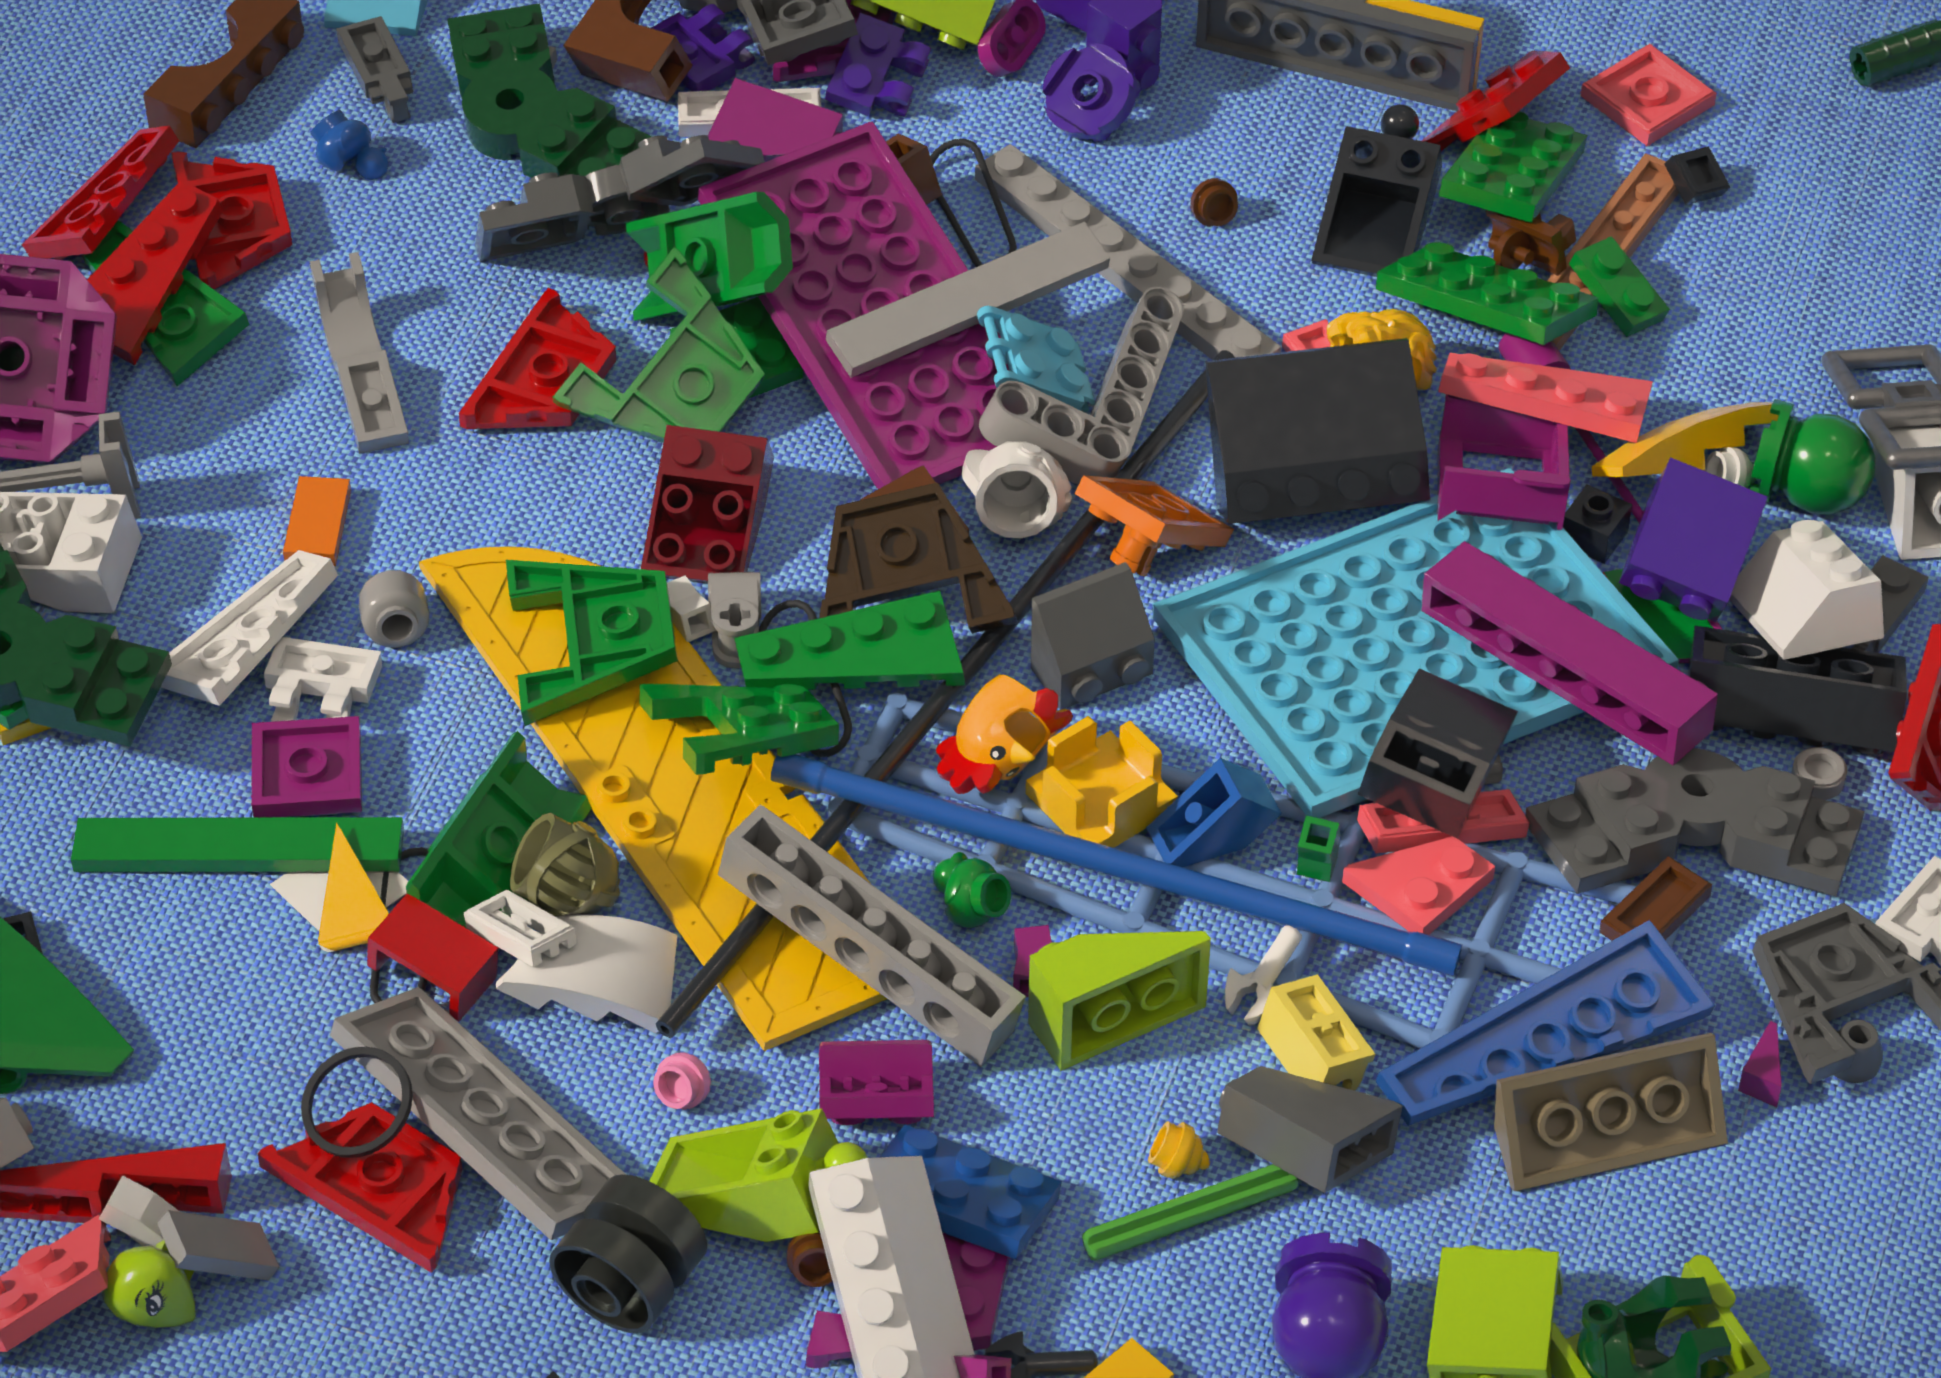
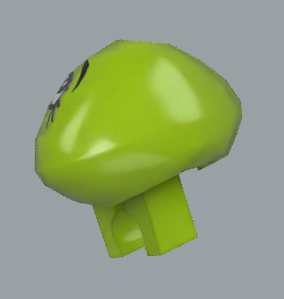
M164 1240L156 1244L155 1247H134L122 1251L111 1263L107 1270L108 1288L102 1291V1298L116 1317L133 1325L153 1328L180 1326L192 1322L196 1318L195 1299L189 1283L194 1270L176 1268Z

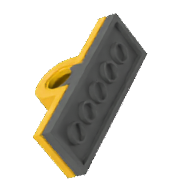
M1198 0L1196 47L1458 111L1456 103L1465 95L1477 90L1484 18L1411 0Z

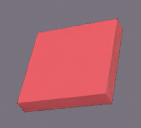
M1651 44L1646 45L1584 82L1581 89L1582 98L1646 146H1649L1713 107L1717 94Z

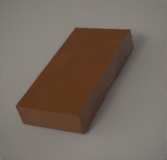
M1668 856L1601 920L1599 933L1613 941L1650 920L1666 940L1711 896L1712 884Z

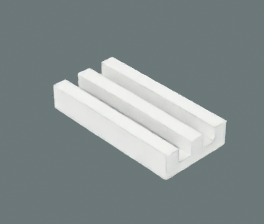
M505 890L464 912L466 928L533 968L542 963L541 953L550 958L560 954L559 943L568 949L578 944L575 927L509 890Z

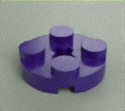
M1095 43L1089 44L1090 48H1083L1079 51L1073 48L1059 56L1045 76L1043 93L1046 95L1045 103L1047 108L1044 107L1046 114L1062 132L1076 139H1090L1094 142H1101L1106 140L1112 131L1116 130L1127 119L1140 93L1141 86L1135 78L1131 65L1116 50L1107 45ZM1099 82L1096 96L1083 102L1085 96L1081 92L1082 88L1085 85L1093 87Z

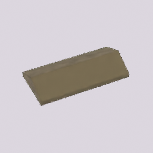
M1706 1033L1497 1079L1494 1128L1511 1189L1519 1191L1728 1144L1715 1035Z

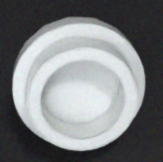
M1722 448L1720 451L1712 452L1706 459L1705 470L1703 471L1745 488H1749L1756 481V478L1751 477L1754 464L1750 461L1748 455L1739 448Z

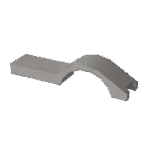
M359 252L349 254L350 269L323 274L320 260L310 261V270L329 353L334 368L338 373L359 454L409 444V439L386 350H382L375 329Z

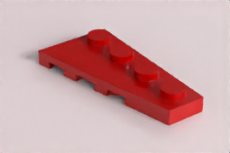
M181 180L87 279L117 315L114 355L136 365L143 352L141 349L143 340L148 332L154 333L162 319L160 310L168 296L177 293L184 280L182 276L184 268L189 260L197 258L223 212L218 198Z

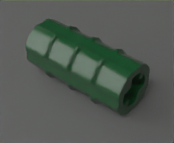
M1934 19L1919 25L1913 24L1910 28L1898 32L1892 31L1889 35L1877 39L1872 38L1868 42L1852 47L1849 60L1855 79L1860 85L1870 86L1885 80L1890 81L1891 78L1905 73L1910 74L1914 70L1926 66L1931 67L1932 64L1941 62V20Z

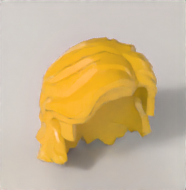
M1386 309L1372 313L1366 311L1346 313L1328 323L1327 339L1331 343L1330 347L1407 338L1410 345L1417 390L1430 389L1432 375L1437 370L1433 363L1437 359L1435 354L1436 346L1433 343L1430 331L1416 316L1402 310Z

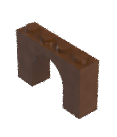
M595 0L563 45L581 75L664 101H669L693 64L675 35L638 25L643 11L652 0Z

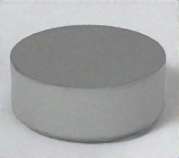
M1813 747L1801 751L1796 756L1792 774L1815 780L1812 796L1828 800L1836 797L1843 790L1847 775V765L1844 759L1836 752L1827 748Z

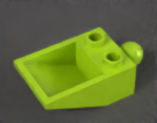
M822 1108L805 1112L791 1110L783 1112L774 1118L670 1137L649 1181L676 1197L694 1215L702 1228L770 1242L819 1232L808 1187L810 1172L865 1159L868 1156L857 1144L851 1142L838 1143Z

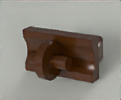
M1485 209L1486 216L1491 219L1493 224L1488 246L1494 250L1493 259L1496 261V265L1514 270L1522 263L1526 265L1532 264L1557 276L1567 268L1564 251L1576 241L1575 227L1572 219L1558 214L1545 223L1541 220V213L1539 212L1534 221L1530 223Z

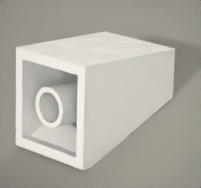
M1941 424L1888 428L1901 449L1941 446ZM1873 444V451L1876 457L1875 477L1898 556L1901 560L1941 557V467L1893 470L1887 466Z

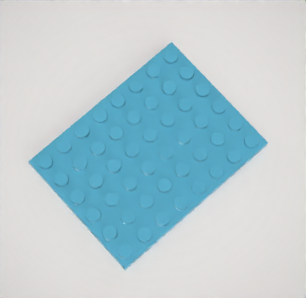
M1511 468L1499 471L1505 473H1514V471ZM1438 495L1431 497L1430 500L1415 503L1153 603V620L1305 815L1315 818L1324 817L1367 799L1358 795L1369 759L1391 715L1419 668L1518 711L1503 744L1585 712L1421 611L1424 573L1463 541L1493 556L1497 561L1525 578L1533 580L1548 592L1576 606L1583 613L1606 627L1617 631L1623 637L1651 654L1659 656L1676 669H1678L1679 659L1565 529H1557L1556 522H1550L1547 525L1456 514V511L1437 521Z

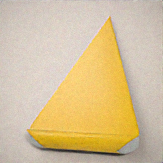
M337 823L318 937L320 948L326 952H334L367 944L368 937L389 914Z

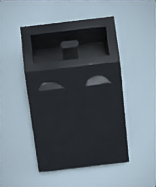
M1419 668L1391 715L1369 759L1358 795L1458 839L1518 711Z

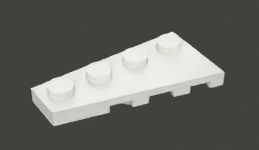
M301 550L294 553L169 653L172 666L161 688L220 706L336 579L338 573L331 558Z

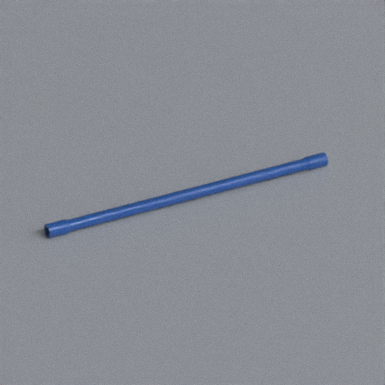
M797 754L784 757L776 755L772 766L771 781L815 794H828L1285 926H1292L1299 930L1401 958L1408 964L1454 976L1459 962L1462 944L1421 932H1407L836 769L830 767L825 762Z

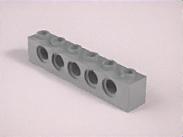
M760 804L726 838L718 875L977 1065L982 1067L1014 1032L1026 997L1024 994Z

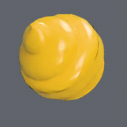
M1167 1121L1159 1130L1148 1157L1150 1164L1159 1167L1158 1173L1170 1179H1177L1182 1174L1192 1175L1199 1169L1205 1170L1210 1166L1209 1155L1203 1149L1202 1139L1196 1134L1194 1127L1184 1122L1177 1126Z

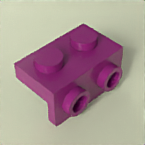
M931 1041L821 1042L819 1045V1109H823L827 1119H831L834 1123L840 1125L860 1124L865 1121V1118H888L893 1123L912 1124L919 1122L922 1117H934Z

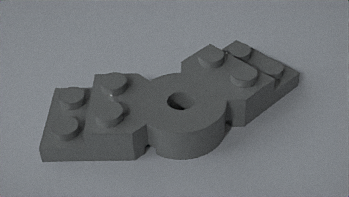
M679 0L681 9L700 11L710 4H715L724 13L739 8L745 15L750 34L760 55L764 56L768 66L777 62L791 61L800 54L823 46H834L846 38L858 35L855 20L845 0Z
M707 135L693 136L682 142L669 141L666 136H653L639 142V149L621 157L619 165L600 169L586 176L570 174L558 177V174L554 172L539 174L532 177L529 183L523 184L520 204L515 205L514 201H500L489 205L486 211L479 212L475 240L479 262L575 243L585 238V233L589 230V226L595 227L596 235L601 236L627 232V222L669 213V205L682 206L692 204L698 201L699 187L764 163L762 149L740 145L737 140L724 142L709 140Z
M1693 748L1674 766L1657 756L1648 764L1645 770L1622 764L1576 778L1574 794L1529 806L1526 808L1525 816L1530 822L1528 829L1577 894L1652 872L1668 856L1675 859L1680 843L1690 846L1720 844L1719 853L1731 867L1836 897L1859 834L1865 811L1813 797L1815 780L1766 766L1743 771L1736 763L1723 755L1709 750Z

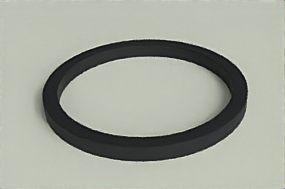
M362 1046L343 1050L323 1062L309 1079L301 1103V1116L304 1127L310 1138L320 1148L332 1155L356 1158L372 1154L389 1144L404 1127L412 1107V1084L402 1064L391 1054L381 1049ZM371 1057L388 1063L396 1071L402 1087L401 1105L390 1127L375 1140L356 1147L336 1146L324 1140L315 1128L312 1117V1104L317 1088L325 1076L338 1065L355 1058Z

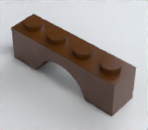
M235 0L226 9L230 45L232 48L225 55L210 63L187 67L170 66L143 93L148 127L154 128L170 125L179 142L197 148L211 133L217 131L222 121L237 105H241L247 99L249 93L261 80L273 72L276 65L286 54L300 44L304 37V25L301 19L299 1Z

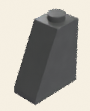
M1259 1066L1225 1085L1219 1100L1221 1113L1217 1133L1326 1193L1393 1154L1402 1105L1385 1098Z

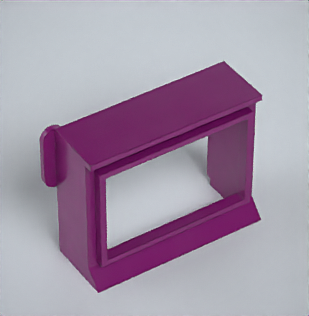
M1446 394L1438 443L1437 521L1456 511V514L1547 525L1550 522H1556L1557 529L1562 530L1571 482L1569 475L1567 425ZM1463 451L1541 459L1542 472L1517 470L1514 473L1463 468Z

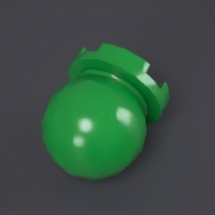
M1774 399L1770 413L1779 415L1777 421H1771L1770 428L1764 427L1751 476L1760 479L1761 483L1760 485L1753 483L1750 486V490L1768 496L1766 500L1768 503L1773 491L1777 493L1781 490L1792 505L1811 514L1832 515L1853 507L1866 495L1875 475L1876 457L1869 438L1855 423L1839 415L1814 414L1798 421V418L1794 416L1795 404Z

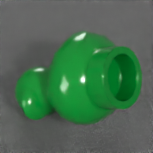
M957 852L951 858L942 860L933 871V882L936 888L944 894L945 914L957 926L969 929L982 926L992 917L1003 915L1010 905L1011 887L1009 881L1005 876L997 873L994 867L987 861L978 858L968 859L963 852Z

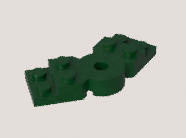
M540 3L447 19L468 138L472 145L482 154L498 160H512L511 154L520 153L523 174L530 178L549 172L557 173L558 177L570 174L586 176L600 169L619 165L621 157L639 149V142L652 137L617 120L615 106L583 90L572 88L557 91Z
M0 543V711L12 709L11 703L21 700L31 723L130 747L172 666L169 651L119 640L116 626L71 615H64L46 623L42 616L33 610L27 586L8 550L4 551Z

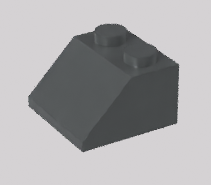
M1126 562L1032 598L1031 669L1044 688L1055 690L1058 694V708L1060 710L1078 703L1089 702L1098 695L1126 684L1137 683L1144 677L1153 674L1155 639L1131 568Z

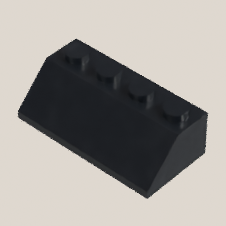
M1694 626L1688 676L1702 682L1718 694L1713 731L1722 730L1726 726L1745 729L1747 734L1763 739L1775 738L1778 734L1798 737L1800 742L1815 747H1825L1830 745L1831 742L1851 745L1855 751L1868 755H1879L1884 751L1895 752L1897 726L1899 721L1903 719L1907 697L1906 657L1840 647L1783 660L1762 635Z

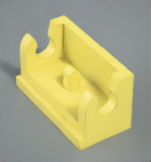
M1319 975L1271 987L1257 1030L1289 1074L1335 1086L1342 1081L1343 1088L1355 1091L1362 1081L1368 1063L1373 1062L1376 1054Z

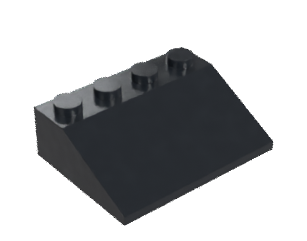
M1407 338L1205 361L1217 512L1228 524L1430 500L1427 447L1410 345Z

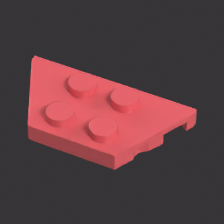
M100 1215L95 1216L50 1245L38 1246L27 1251L18 1260L19 1265L0 1276V1352L11 1350L108 1288L106 1268L109 1266L110 1255L104 1243L111 1240V1234L105 1222L99 1220Z

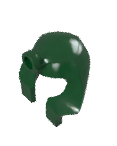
M1664 1275L1655 1278L1640 1292L1617 1306L1605 1300H1592L1586 1303L1582 1309L1581 1321L1584 1328L1580 1332L1578 1339L1577 1357L1592 1378H1724L1728 1371V1366L1724 1362L1711 1358L1730 1355L1731 1343L1724 1326L1690 1330L1682 1334L1674 1356L1668 1357L1657 1350L1655 1345L1656 1333L1659 1324L1671 1308L1712 1304V1296L1704 1277L1681 1278Z

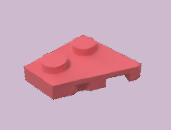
M1452 836L1351 863L1343 869L1342 883L1407 931H1417L1430 935L1494 879L1495 865Z

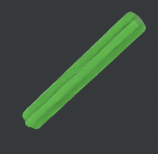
M1272 1164L1089 1228L1082 1234L1083 1245L1089 1258L1096 1261L1292 1192L1298 1187V1178Z

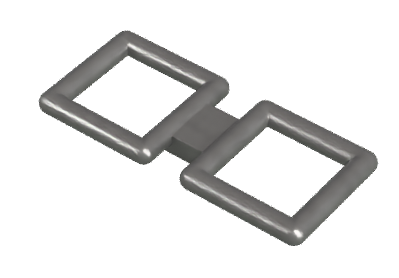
M1934 345L1828 351L1822 356V366L1848 406L1852 409H1865L1859 416V422L1889 468L1902 470L1941 467V446L1901 449L1888 429L1941 424V353ZM1924 365L1937 384H1934L1932 380L1882 383V387L1862 389L1850 370Z

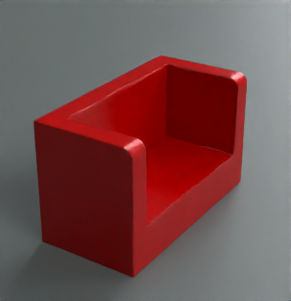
M406 894L368 937V967L377 972L389 958H392L450 994L449 1014L458 1022L497 978V946L409 894Z

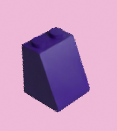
M1670 457L1647 500L1619 583L1630 587L1631 591L1641 598L1647 600L1659 599L1677 606L1683 614L1697 620L1709 619L1716 622L1728 604L1768 496Z

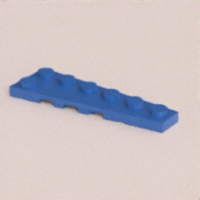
M1648 920L1379 1071L1375 1082L1389 1100L1402 1105L1401 1117L1410 1126L1495 1095L1497 1079L1603 1056L1702 1020L1711 1015L1715 1004L1653 923Z

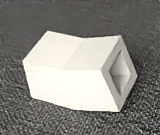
M686 575L668 582L672 620L684 639L690 642L716 631L712 624L710 603L697 592Z
M122 1175L99 1220L126 1233L141 1246L155 1247L156 1244L164 1240L157 1223L168 1210H178L155 1192Z

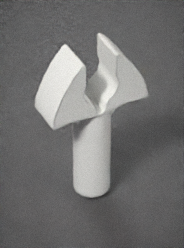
M1288 925L1282 928L1254 972L1241 975L1231 968L1228 973L1225 986V1005L1231 1015L1235 1013L1246 994L1254 993L1255 991L1257 993L1256 1003L1250 1008L1244 1018L1249 1026L1259 1023L1273 983L1302 940V934L1296 928Z

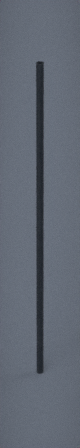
M1222 350L1213 360L1235 358V356L1227 350ZM1206 369L1114 478L1139 480L1208 398ZM1088 509L1009 602L1017 616L1018 623L986 630L960 660L964 672L965 685L946 686V680H944L865 773L864 777L885 783L889 780L1031 610L1032 598L1046 592L1105 520L1093 515ZM844 799L810 840L828 852L866 805ZM757 903L656 1022V1028L662 1035L668 1038L675 1036L774 916Z

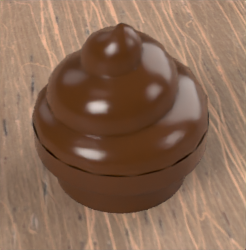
M1207 179L1195 188L1191 196V212L1195 219L1205 226L1225 225L1237 213V193L1234 187L1223 179Z
M820 1230L818 1233L794 1237L788 1244L786 1255L787 1265L793 1276L802 1284L810 1287H822L831 1283L833 1280Z

